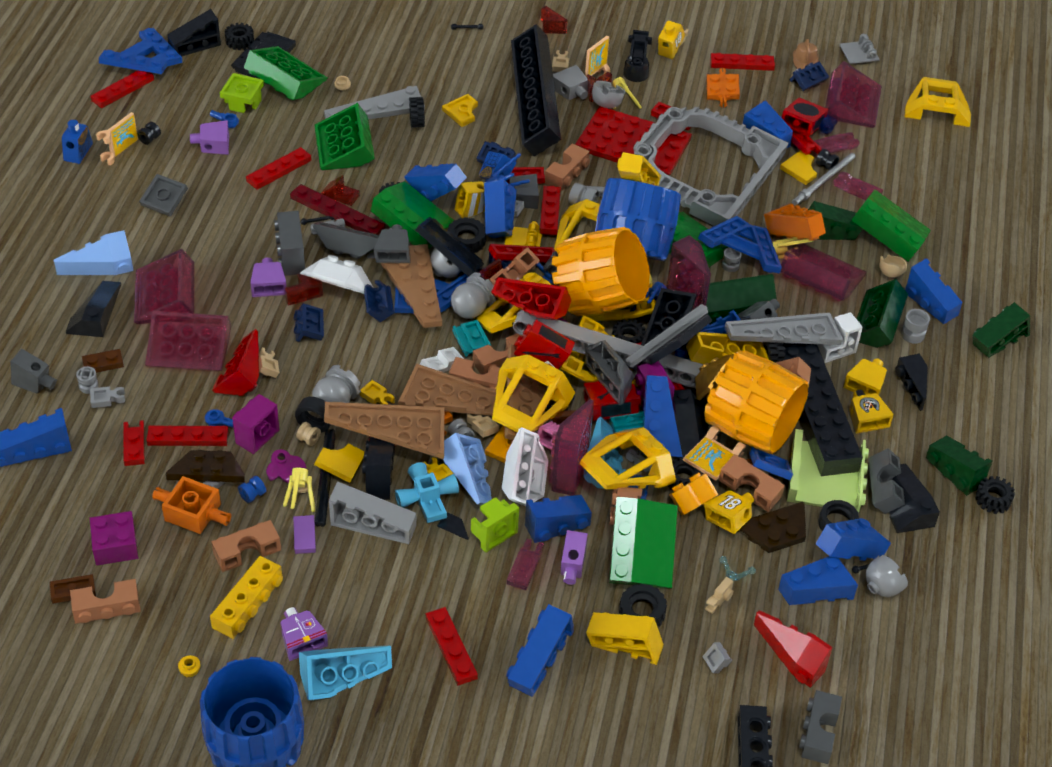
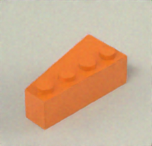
M790 203L764 214L768 233L776 235V237L807 238L809 241H813L826 233L822 213L808 210L805 207L800 208L799 205L794 206V204Z

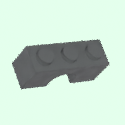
M889 448L869 457L868 471L871 479L870 488L872 490L871 501L873 506L886 514L905 505L903 488L892 480L895 476L901 474L900 458Z
M816 690L814 698H809L807 711L811 712L810 717H805L803 729L807 730L806 735L802 734L799 748L803 749L801 758L824 764L829 763L835 734L825 731L821 725L836 726L842 696Z

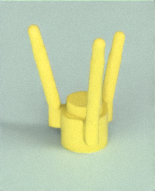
M622 77L614 79L613 87L616 88V85L622 87L637 107L641 109L642 106L629 90L625 80Z
M797 237L776 240L772 243L778 259L785 258L805 261V258L784 255V253H788L787 246L812 241H809V239L798 240Z
M292 469V475L290 476L283 502L284 507L287 506L292 487L294 486L291 509H294L298 487H305V484H307L311 511H316L312 490V476H308L307 469Z

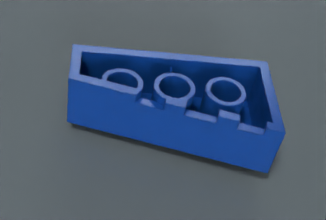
M647 375L643 427L663 444L670 452L671 457H683L667 376Z
M62 408L55 410L56 413L52 415H41L37 421L32 423H21L14 430L6 429L1 431L0 467L72 451Z
M549 604L546 610L540 612L536 628L530 630L526 646L520 648L517 654V662L515 665H511L507 672L509 686L531 697L534 696L546 677V667H552L556 661V651L563 650L566 645L567 635L571 637L574 632L572 615Z

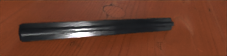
M327 429L325 431L324 448L334 450L336 431L334 429ZM323 469L320 470L314 520L317 527H324L326 525L331 473Z

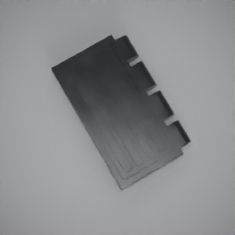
M262 32L231 66L235 69V72L260 79L257 76L251 75L244 68L249 51L279 46L290 53L296 46V41L271 32Z
M429 217L415 229L416 232L467 276L477 272L484 265L480 257L474 252L471 253L465 244L456 240L457 238L447 229H444L443 225L436 219Z
M706 315L648 357L647 362L649 364L656 363L682 347L712 321L710 316Z

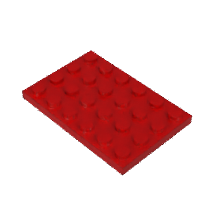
M599 106L575 145L590 151V155L618 163V159L621 158L623 152L634 154L633 148L637 141L640 142L643 134L648 132L651 125L655 122ZM682 131L678 134H670L657 149L654 163L658 169L669 176L671 175L691 141V133Z

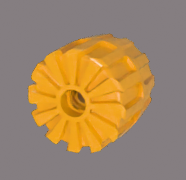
M620 227L585 233L566 239L555 248L558 256L552 257V265L557 268V272L552 273L553 283L567 287L572 300L568 308L569 313L576 316L607 313L642 303L645 300L650 286V270L647 255L638 236L630 231L629 228Z
M739 350L735 352L733 359L730 357L725 363V373L720 371L715 379L718 386L711 388L709 392L708 403L705 405L704 412L705 421L737 441L766 453L774 454L785 444L793 432L803 412L808 397L809 384L803 378L771 360L745 350Z

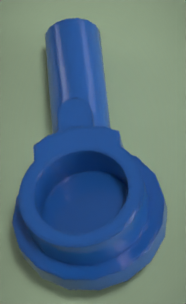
M214 110L210 112L211 117L221 121L228 120V128H234L239 124L238 117L233 113L224 114Z
M210 410L205 414V422L209 426L233 427V420L224 417V413L220 410Z

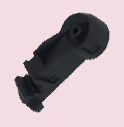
M633 30V35H629L628 42L631 43L630 56L625 61L623 71L624 77L629 81L642 82L649 76V62L646 58L647 45H652V37H648L649 31Z

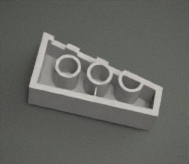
M338 481L329 499L331 526L401 543H410L417 526L415 512Z

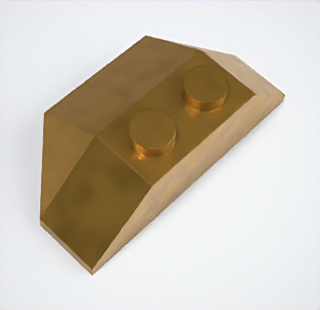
M734 354L725 355L720 359L716 357L710 363L707 362L698 369L700 373L695 377V384L699 401L709 395L711 388L718 386L715 379L720 371L725 373V363L730 357L733 359Z

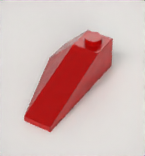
M497 277L491 291L492 295L537 318L550 320L566 316L572 301L567 287Z
M256 329L245 336L233 353L235 356L225 366L227 369L225 374H220L212 389L214 393L242 396L248 391L252 392L257 387L256 382L259 377L258 331Z
M760 610L756 613L754 620L755 628L791 674L799 682L811 688L825 673L833 647L812 633L808 632L805 635L799 632L798 627L794 625L787 627L782 624L780 619Z

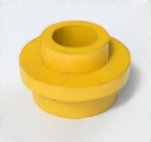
M192 655L183 657L178 663L180 673L186 677L195 676L201 667L200 660Z

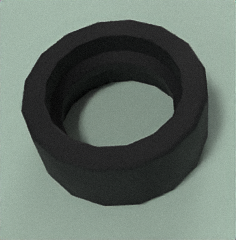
M310 396L303 398L295 411L297 422L300 425L308 422L311 424V427L319 428L321 433L325 432L331 425L324 422L326 401ZM308 411L317 413L322 418L314 417Z
M832 500L823 505L818 522L820 529L823 531L826 524L832 523L827 518L829 514L838 513L844 515L849 520L859 519V514L856 508L849 502Z

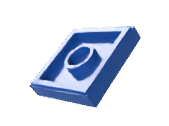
M754 447L751 448L749 454L754 467L791 480L793 472L788 460Z

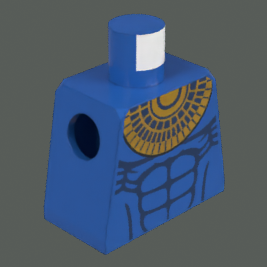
M77 120L68 121V128L61 138L63 159L67 162L80 164L91 148L93 141L87 125L79 124Z
M488 151L479 177L485 180L484 183H487L488 179L493 177L492 174L501 169L511 158L504 154ZM513 162L501 174L504 177L509 175L517 162Z

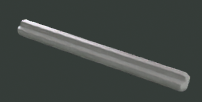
M699 305L625 359L627 367L633 368L708 313L707 306Z

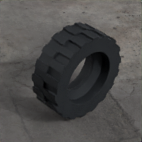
M468 217L459 218L449 224V228H447L457 238L456 240L461 241L470 249L471 253H477L486 244L485 227L479 220ZM461 233H472L475 235V238L462 239L458 235Z
M636 584L628 587L622 593L619 614L654 617L657 627H660L665 619L667 601L664 598V594L658 588H654L652 585ZM642 600L651 603L653 612L649 615L635 613L632 608L634 602Z

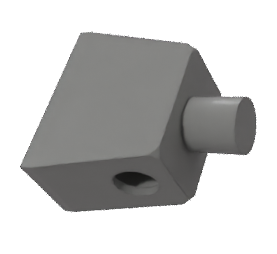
M577 65L553 74L555 92L566 99L571 100L579 97L583 100L588 96V79Z

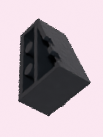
M212 9L167 34L168 43L181 57L221 45L219 22Z
M370 437V441H366V451H364V462L362 463V474H366V493L383 500H390L395 444L374 437Z

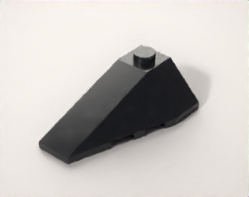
M102 281L70 318L66 334L104 337L121 288V282Z
M691 389L674 390L672 403L683 456L682 459L706 436L709 428L704 415L705 405L708 401L706 399L699 401L696 392Z
M906 463L900 464L901 474L895 476L892 480L903 488L905 505L889 512L890 520L896 533L935 527L940 511L933 497Z

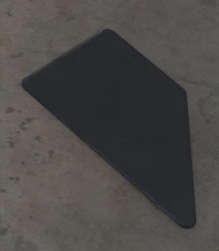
M447 512V518L441 519L437 527L466 540L469 539L462 519Z

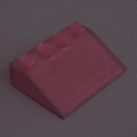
M843 61L831 74L825 108L829 109L827 115L840 122L874 128L876 126L882 86Z
M689 235L672 243L667 289L697 294L692 310L701 304L706 306L711 273L702 245Z
M804 243L786 251L780 271L783 273V276L789 279L795 278L804 286L810 285L819 293L832 295L831 298L837 301L847 299L867 273Z
M183 249L136 270L135 324L179 321L194 314V261Z
M152 311L145 366L222 371L230 338L231 321L229 317L223 315Z
M589 399L560 424L558 432L554 431L552 444L555 445L552 447L551 457L554 458H552L550 470L553 471H551L549 482L552 483L553 492L570 496L576 495L584 470L579 463L588 452L590 445L594 403L592 399Z

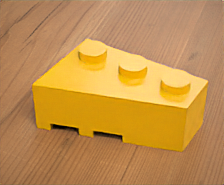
M593 612L586 631L589 642L593 647L617 654L619 650L627 652L634 659L641 656L651 659L650 663L655 665L658 663L664 645L655 618L649 616Z

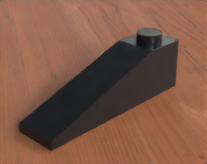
M661 288L641 345L644 346L691 312L697 294Z

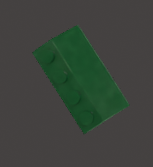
M773 274L703 284L699 305L707 306L708 313L706 315H709L712 319L709 325L715 323L719 317L724 318L728 316L732 310L738 315L756 302L770 301L773 298L777 300Z
M897 279L866 290L856 318L863 327L859 343L878 348L893 342L908 297V293Z

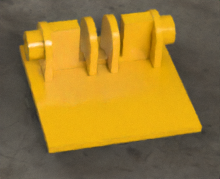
M532 221L528 228L514 227L512 236L505 238L504 245L540 247L542 234H540L538 223Z

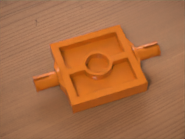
M720 68L719 74H707V100H718L723 108V103L724 107H726L728 100L740 99L739 74H726L725 68H723V72L722 68Z

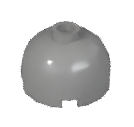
M607 81L594 82L592 89V99L601 107L609 109L618 107L625 94V90L622 87L616 85L615 88L611 86V82Z
M434 248L430 257L433 272L437 276L445 278L458 276L462 270Z
M885 555L877 556L866 569L868 589L873 594L883 597H893L899 594L908 586V581L904 573L900 575L897 571L900 567Z

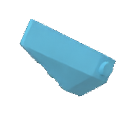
M601 416L597 419L588 452L606 436L614 433L611 425ZM616 448L601 456L618 475L626 471V469H622L621 462L623 457ZM584 469L585 480L588 483H592L596 488H603Z
M391 646L320 649L299 652L300 675L307 700L330 698L367 678L370 679L391 669Z

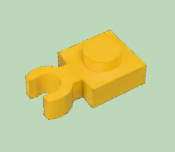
M371 380L361 389L360 396L372 404L379 402L380 404L388 405L386 401L395 403V397L387 393V389L374 380Z
M435 457L432 458V464L423 462L427 466L428 474L434 473L437 482L454 474L444 463L438 465V460Z

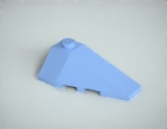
M125 231L105 234L100 237L101 240L95 243L89 242L78 251L72 250L54 259L57 275H118L132 272V259Z
M454 433L444 440L443 460L476 504L483 505L492 498L490 486L486 482V477L489 475L488 470L484 469V463L487 460L481 441L474 437Z

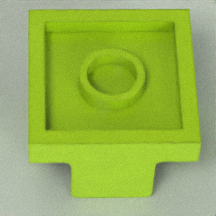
M233 73L220 91V98H223L225 103H228L229 110L244 113L246 111L245 104H252V109L256 110L262 101L261 89L264 86V80Z
M493 498L480 506V511L488 519L481 523L475 517L471 519V532L480 540L481 549L487 553L518 533L519 507L515 503L509 505L504 499L499 501L497 498Z

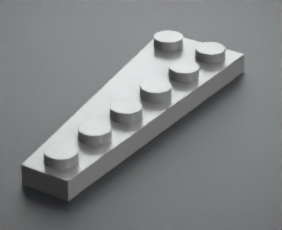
M408 86L406 89L324 110V117L326 119L356 103L367 114L368 120L410 113L409 97H421L417 86Z
M830 313L728 321L724 326L730 341L826 344L828 346L841 345L843 341Z

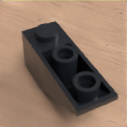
M920 353L899 357L895 368L896 374L902 380L904 388L911 395L913 403L922 411L927 395L928 366Z

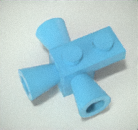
M419 462L410 466L408 474L414 481V488L395 490L398 506L404 508L418 501L427 523L447 518V512L440 499V495L459 493V486L455 475L452 474L437 482L434 473L428 474L425 463Z

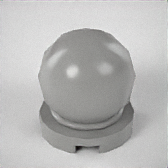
M475 272L467 278L466 283L456 287L451 294V306L453 311L460 317L474 319L484 312L486 306H491L497 300L491 293L494 285L489 279L485 281L479 277L480 273Z
M333 365L326 372V377L316 383L312 396L323 399L326 402L350 403V400L356 398L361 392L358 387L360 381L349 369L344 371L340 369V365Z

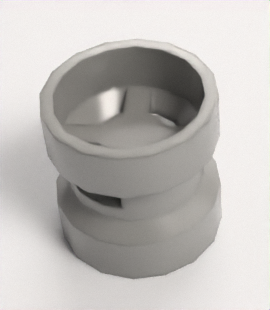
M730 247L726 248L722 261L723 269L728 272L737 271L740 267L742 252Z
M89 366L82 367L76 372L78 386L82 393L90 394V388H98V380L94 368Z
M461 418L454 420L448 427L450 435L459 433L470 437L475 436L473 430L467 427V423Z

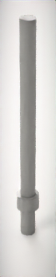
M850 153L811 186L799 192L798 196L792 200V204L796 206L802 201H806L815 190L856 157L855 154Z

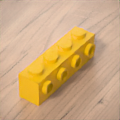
M259 556L210 615L212 629L232 639L238 633H241L248 620L257 614L261 604L269 599L274 588L281 584L283 580L281 566Z

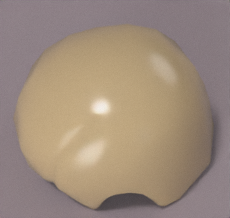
M888 254L885 259H883V256L880 257L879 267L885 276L898 277L906 272L907 262L901 257Z

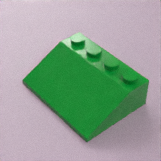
M279 46L250 50L244 68L251 75L264 80L265 84H270L276 91L287 95L286 97L290 100L304 98L328 78Z
M358 103L314 125L321 170L360 167L375 159L368 116Z
M405 181L385 188L373 198L370 210L391 228L393 225L398 224L403 229H406L409 242L412 245L428 244V249L433 245L416 232L415 229L429 217L436 219L443 225L444 229L449 228V224L454 221V219Z
M875 189L852 218L854 223L907 262L919 250L931 231Z
M679 212L669 254L700 275L724 258V250L728 246L720 244L711 248L704 245L698 237L701 232L708 228L686 213Z
M616 497L609 583L624 585L645 584L658 588L672 589L677 505L638 498Z

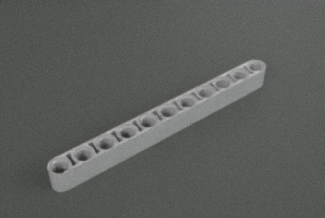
M524 310L518 312L513 324L514 331L524 335L523 331L528 324L532 325L535 319L575 342L572 351L585 354V348L606 340L624 363L628 356L642 347V345L558 319L537 318ZM671 354L659 360L672 382L696 389L695 377L700 373L698 369L703 364ZM647 358L630 369L637 371L638 366L648 363Z

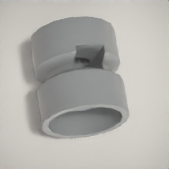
M575 183L570 191L568 203L573 205L585 199L597 203L600 192L591 187L586 189L585 185Z
M921 309L909 310L902 328V338L912 344L921 343L925 338L930 322L929 314Z

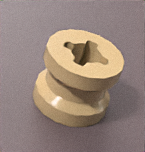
M304 422L299 427L296 438L300 441H306V444L309 446H313L317 443L321 430L317 427H311V424L308 422Z

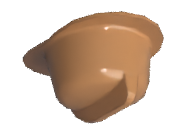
M809 39L798 44L793 52V63L797 69H804L805 66L812 62L813 64L819 62L817 47L809 43Z

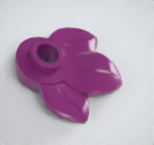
M279 449L272 453L271 463L267 466L266 474L270 481L280 477L289 484L293 468L307 469L300 457L290 455L286 450ZM281 456V457H284L285 459H284V460H279L277 457Z

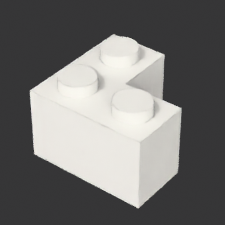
M851 312L839 315L834 319L843 338L841 345L828 346L826 344H817L824 363L856 353L863 327Z

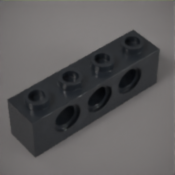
M740 705L737 715L739 767H772L773 756L769 755V749L772 747V735H768V729L771 728V716H767V707Z

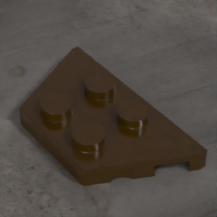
M190 450L166 472V480L179 481L184 476L195 481L245 483V474L231 451Z
M802 501L752 517L737 532L741 531L746 534L748 540L758 544L767 553L805 542V503Z

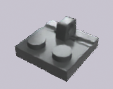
M156 174L139 202L144 207L171 217L188 187L183 183Z

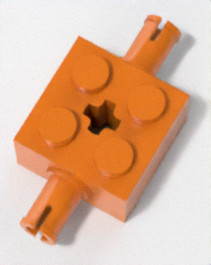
M182 476L172 492L160 487H156V490L153 492L152 498L154 500L164 502L162 504L164 521L198 534L203 532L211 520L224 526L230 523L231 513L218 510L221 501L219 489Z

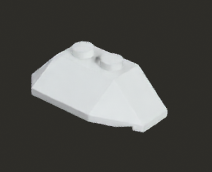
M333 255L320 259L300 272V276L364 294L366 284L372 286L361 266L355 265L354 261L338 260V257Z
M521 427L506 453L502 490L509 500L526 506V500L532 499L533 502H536L544 497L549 461L539 441V435Z

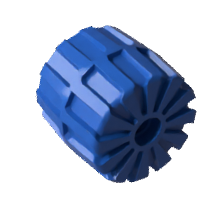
M609 178L607 179L600 202L595 231L620 227L629 228L630 231L638 236L648 259L665 261L668 258L677 226L681 195L679 192L648 183Z
M250 657L243 660L235 659L226 663L227 665L219 671H215L208 678V684L205 690L202 691L200 698L202 734L213 765L215 767H286V764L289 766L295 764L301 754V745L304 740V715L297 683L293 676L289 675L281 664L275 661L263 660L261 657Z

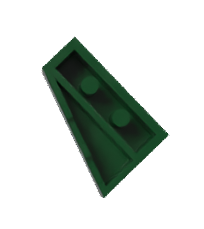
M813 201L808 209L822 213L826 233L819 236L817 240H856L862 231V228L852 221L857 212Z
M1015 302L1010 306H1006L1000 314L990 318L986 325L974 331L973 345L988 358L1006 348V344L1010 342L1013 344L1017 343V338L1023 335L1025 337L1030 336V315Z
M947 435L930 444L926 454V459L966 496L978 489L981 480L983 481L988 476L993 462L989 458L985 460L979 457V453L976 451H968L965 449V445Z

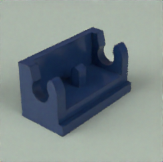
M375 280L377 288H373L369 284H366L364 288L366 310L369 315L382 322L394 314L391 287L389 285L386 286L379 280Z

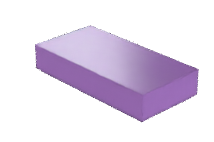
M314 515L294 516L295 554L315 553Z

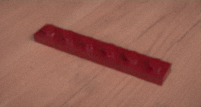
M302 184L290 193V199L325 216H331L334 220L343 218L345 225L354 230L380 235L381 231L386 229L385 224Z

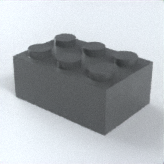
M299 211L277 212V220H274L275 231H279L275 232L276 244H280L277 245V254L281 256V258H278V262L281 263L284 276L299 275L305 269Z

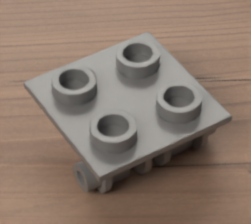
M861 34L859 42L839 44L849 64L880 61L877 51L874 49V45L869 40L867 34Z

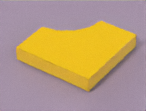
M466 94L442 105V111L458 125L464 127L475 121V116L472 112L478 107V101L469 94Z
M801 150L780 165L782 171L805 185L817 178V172L811 166L815 157L810 154L805 155Z
M349 443L339 450H330L323 447L314 465L350 483L364 457V451Z

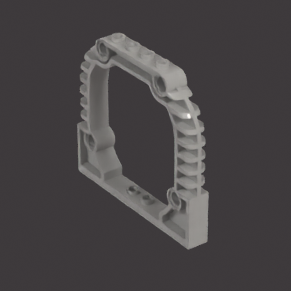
M670 107L664 114H660L657 122L653 123L649 131L643 134L640 142L637 141L633 148L634 154L644 156L661 175L660 187L680 193V204L684 208H690L689 214L713 226L738 216L784 157L789 143L755 126L748 129L746 125H739L736 120L731 121L728 119V116L724 115L723 117L718 111L711 112L709 108L701 110L700 107H694L687 110V107L681 109ZM686 127H699L741 146L743 154L752 156L760 170L757 174L754 173L752 175L750 183L747 182L739 197L734 194L716 195L710 189L699 191L658 169L654 163L657 149L670 134L681 133Z

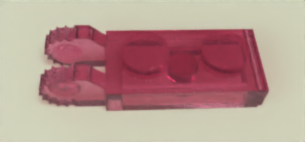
M851 132L814 140L822 149H826L830 153L848 148L851 150L860 144L858 139H854V135Z
M840 172L838 178H835L833 181L836 187L864 200H867L874 189L881 194L883 193V189L851 177L847 172Z
M526 539L508 575L507 585L527 590L540 560L544 543L539 542L534 552L529 550L532 546V539Z

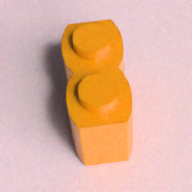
M698 472L689 478V483L685 485L680 483L672 488L673 492L669 495L674 504L678 506L681 515L689 513L718 495L706 473L701 475Z

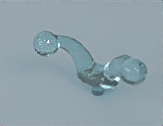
M721 556L719 559L720 563L724 564L726 577L731 580L738 581L746 575H753L756 572V569L751 566L748 570L737 574L731 571L727 563V557Z

